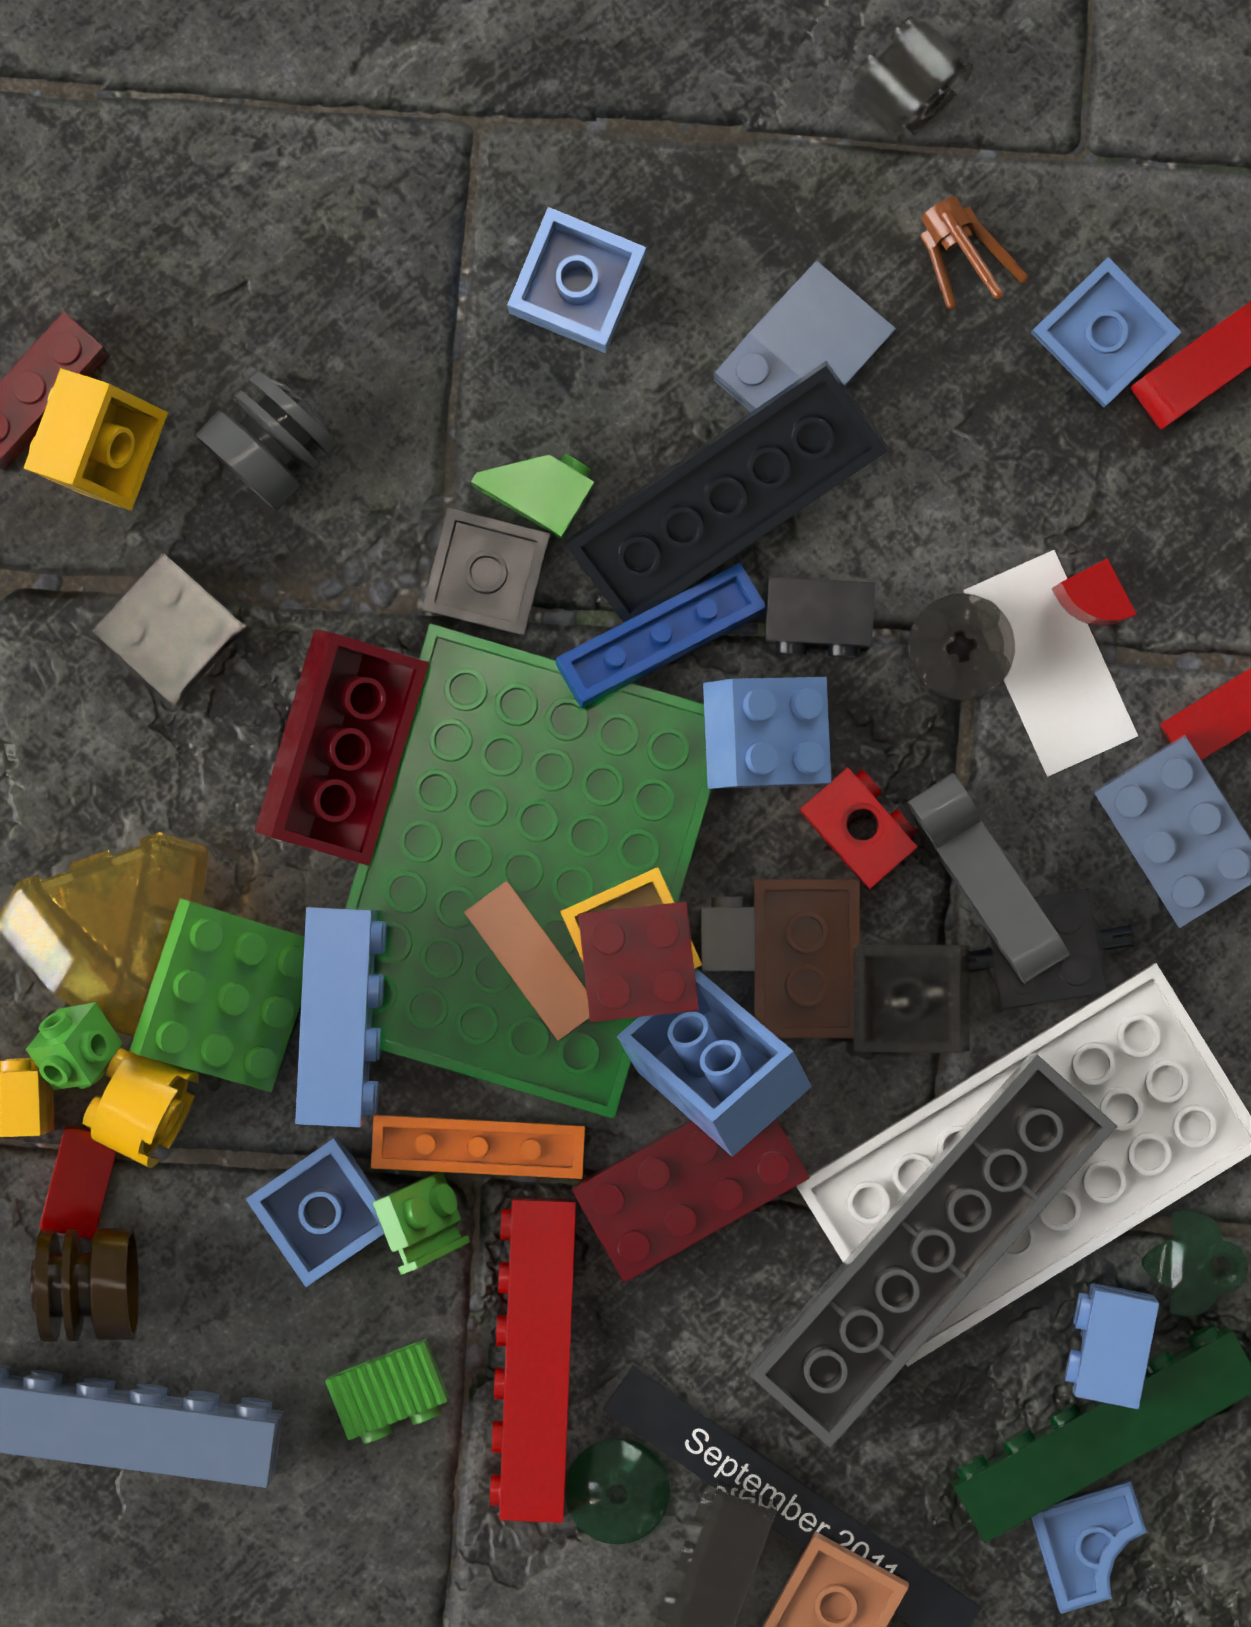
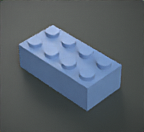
M306 907L295 1124L361 1127L367 1123V1116H373L374 1113H377L379 1083L378 1081H369L370 1062H376V1060L380 1059L381 1028H372L373 1008L382 1007L384 975L374 974L375 954H385L387 923L377 921L378 910Z

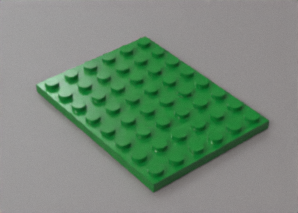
M429 624L419 658L429 662V666L370 865L358 864L345 908L378 910L377 921L387 923L385 954H375L374 974L384 975V993L382 1007L373 1008L372 1028H381L382 1051L614 1119L631 1064V1060L617 1036L638 1017L590 1022L589 1018L557 1041L464 912L508 881L586 988L584 963L560 911L657 867L674 903L679 901L711 792L707 784L704 704L629 683L581 708L557 668L556 660Z

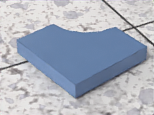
M1130 1479L1065 1498L1031 1517L1059 1612L1062 1614L1112 1599L1110 1574L1115 1558L1128 1542L1146 1533Z

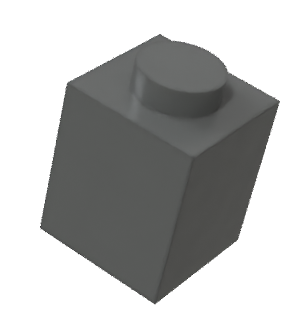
M711 897V908H700L701 971H755L754 907H743V897Z

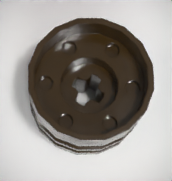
M132 1227L97 1228L93 1236L91 1252L83 1253L81 1238L76 1229H67L64 1236L62 1253L57 1232L54 1229L40 1230L30 1277L31 1303L37 1320L40 1340L43 1342H57L60 1336L62 1317L69 1341L79 1340L83 1329L84 1317L92 1318L93 1328L98 1340H133L135 1338L139 1314V1265L137 1242Z

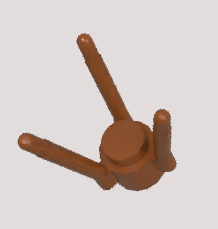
M956 196L939 202L920 217L927 228L920 235V238L929 251L937 281L948 309L953 310L956 307V301L939 247L941 244L946 251H951L960 246L985 286H987L993 297L997 300L1003 297V291L970 241L973 233L1018 281L1022 283L1027 281L1028 275L978 221L971 207L963 208Z

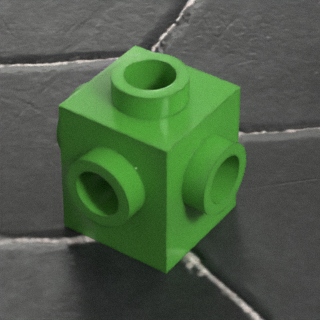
M93 1002L57 1009L55 1013L41 1022L38 1028L40 1032L26 1048V1051L38 1067L42 1077L53 1090L72 1087L84 1089L92 1086L103 1077L105 1073L104 1067L123 1042L97 1003Z

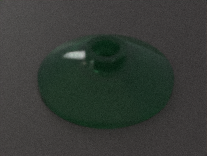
M625 1438L604 1439L584 1449L572 1463L565 1482L566 1506L575 1524L591 1538L608 1544L631 1543L651 1533L663 1519L670 1499L669 1479L660 1459L645 1445ZM619 1484L626 1488L628 1495L623 1502L614 1503L607 1497V1491L612 1485Z

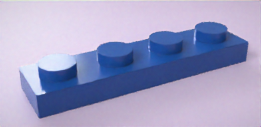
M738 563L556 657L555 664L579 706L583 708L764 614L766 605L741 563Z

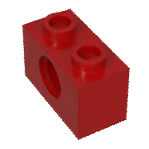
M847 767L798 811L853 874L860 879V882L867 889H871L918 847L911 840V837L917 831L898 809L889 814L876 800L882 791L864 770L861 769L854 775ZM855 810H866L875 818L876 830L872 837L867 840H857L848 832L847 820Z

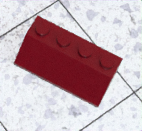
M314 630L254 832L369 866L429 662L336 633Z

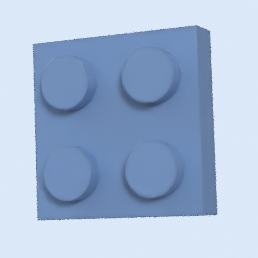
M1109 257L1031 332L1103 408L1182 333Z

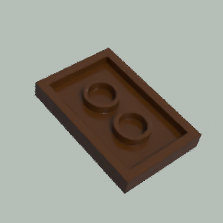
M754 879V1018L778 1038H860V879Z

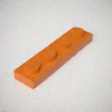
M375 1114L373 1115L371 1168L582 1179L585 1125Z

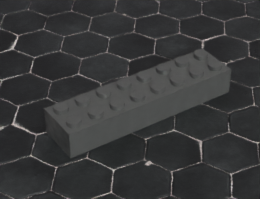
M1031 1052L749 1367L750 1377L831 1448L1118 1126L1038 1054Z

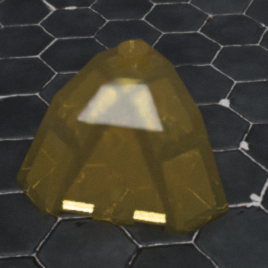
M161 832L139 839L141 846L111 856L109 850L69 863V871L41 880L39 874L20 880L0 912V932L55 996L70 1006L96 1002L115 1032L132 1037L135 1035L179 899L182 898L202 904L209 854L207 847Z

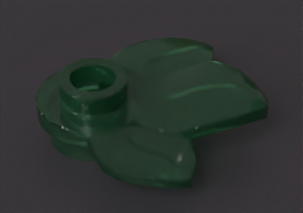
M1176 1210L1171 1213V1227L1174 1239L1166 1240L1150 1249L1143 1256L1141 1265L1154 1280L1173 1288L1170 1298V1312L1172 1314L1196 1316L1208 1311L1220 1293L1232 1292L1242 1285L1248 1273V1261L1240 1247L1230 1241L1223 1240L1221 1231L1213 1219L1193 1210ZM1220 1256L1226 1257L1230 1263L1229 1271L1223 1276L1214 1275L1211 1270L1213 1260Z

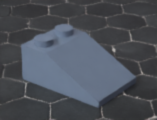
M816 260L715 371L713 381L750 412L825 361L828 362L844 386L847 387L896 328Z

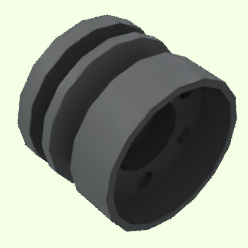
M256 369L248 380L263 398L256 403L240 389L233 394L237 403L247 414L243 420L238 422L228 414L218 410L195 436L275 511H278L300 488L297 479L288 469L287 465L295 459L307 468L315 471L320 464L304 447L312 441L323 452L330 455L338 445L329 435L321 417L288 386L268 378Z

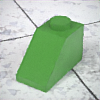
M564 454L560 461L551 455H545L476 472L471 480L474 488L562 541L595 488V482L587 478L591 469L567 454Z

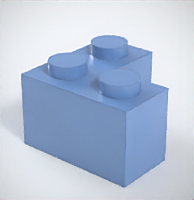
M1091 1282L1088 1294H1078L1073 1324H1075L1076 1329H1081L1080 1334L1083 1339L1080 1351L1070 1350L1065 1374V1381L1074 1383L1072 1392L1075 1397L1139 1409L1159 1302L1153 1295Z

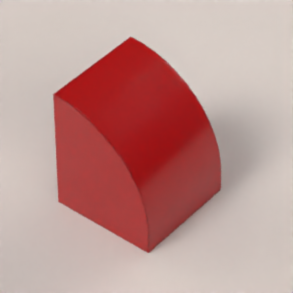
M1108 558L1051 588L1060 605L1071 616L1090 625H1115L1137 615Z

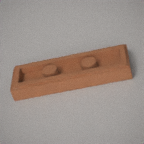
M508 881L464 912L557 1041L590 1018L586 988Z

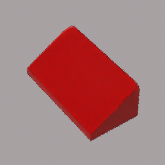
M72 1124L64 1127L39 1229H54L57 1233L65 1234L67 1229H76L80 1237L93 1239L99 1225L117 1152L94 1141L91 1138V1129Z

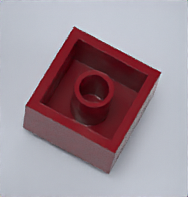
M687 901L578 914L590 1022L699 1010Z

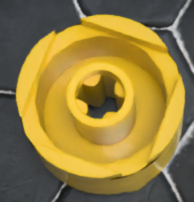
M119 1048L107 1068L106 1076L111 1078L102 1098L95 1096L86 1109L82 1123L91 1128V1138L94 1141L148 1168H152L160 1161V1159L152 1156L158 1146L161 1145L169 1149L180 1132L195 1095L186 1091L189 1081L198 1083L199 1074L190 1069L143 1057Z

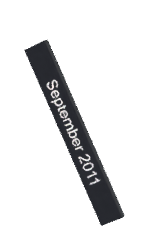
M632 1365L603 1407V1411L802 1549L805 1550L816 1531L909 1582V1588L895 1613L913 1626L969 1627L982 1609L975 1601L636 1366Z

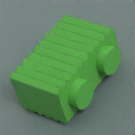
M427 1338L332 1374L325 1380L347 1439L352 1440L360 1436L363 1444L393 1433L390 1424L410 1417L412 1424L415 1425L442 1414L439 1405L446 1403L449 1399L448 1391Z

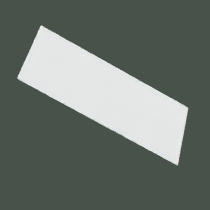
M1055 550L963 590L1047 777L1138 737L1088 624L1071 616L1060 605L1051 589L1067 579Z

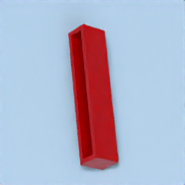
M513 1197L512 1209L502 1208L500 1240L510 1241V1261L499 1262L498 1293L508 1294L507 1315L497 1314L496 1346L506 1347L505 1368L495 1367L494 1399L504 1400L503 1421H493L492 1453H502L501 1474H491L490 1506H500L499 1520L563 1523L577 1199Z

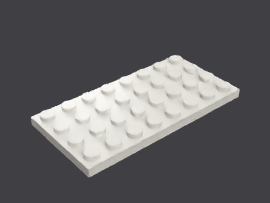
M1153 963L822 1167L811 1174L809 1179L796 1186L844 1262L1031 1052L1038 1054L1118 1126L906 1363L907 1367L1251 1155V1115L1157 963Z

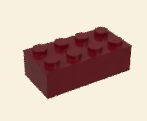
M777 1119L771 1122L733 1157L692 1120H688L572 1186V1192L622 1281L625 1283L810 1177Z

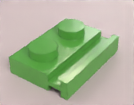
M443 1172L427 1176L372 1202L391 1251L398 1250L404 1265L398 1267L401 1275L416 1270L470 1243L468 1235L461 1237L456 1225L462 1219L457 1209L455 1193L447 1184Z

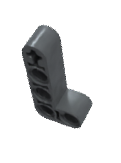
M951 773L908 801L911 813L920 831L1024 984L1070 955L1062 939L981 821L974 802L954 773Z

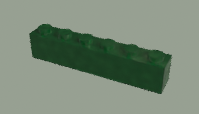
M1211 1324L1190 1335L1186 1339L1190 1346L1171 1356L1169 1351L1165 1350L1150 1357L1147 1363L1139 1409L1095 1400L1079 1408L1076 1402H1072L1050 1414L1048 1419L1051 1424L1039 1431L1032 1433L1030 1428H1026L1005 1439L1002 1442L1005 1450L986 1460L984 1454H979L956 1468L958 1476L951 1479L950 1482L984 1543L989 1542L1250 1395L1251 1363L1233 1331L1226 1326L1217 1330L1216 1326Z

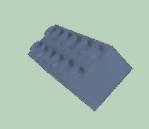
M0 1364V1453L263 1488L268 1487L276 1474L284 1411L272 1410L273 1402L270 1400L243 1397L241 1398V1403L236 1405L219 1403L220 1394L206 1391H189L186 1397L167 1396V1387L153 1384H136V1389L130 1391L115 1389V1380L100 1377H84L83 1383L74 1384L62 1382V1373L46 1370H31V1376L21 1377L10 1375L11 1367Z

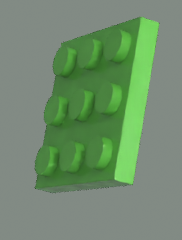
M180 898L129 1051L143 1057L272 1092L301 1005L305 936Z

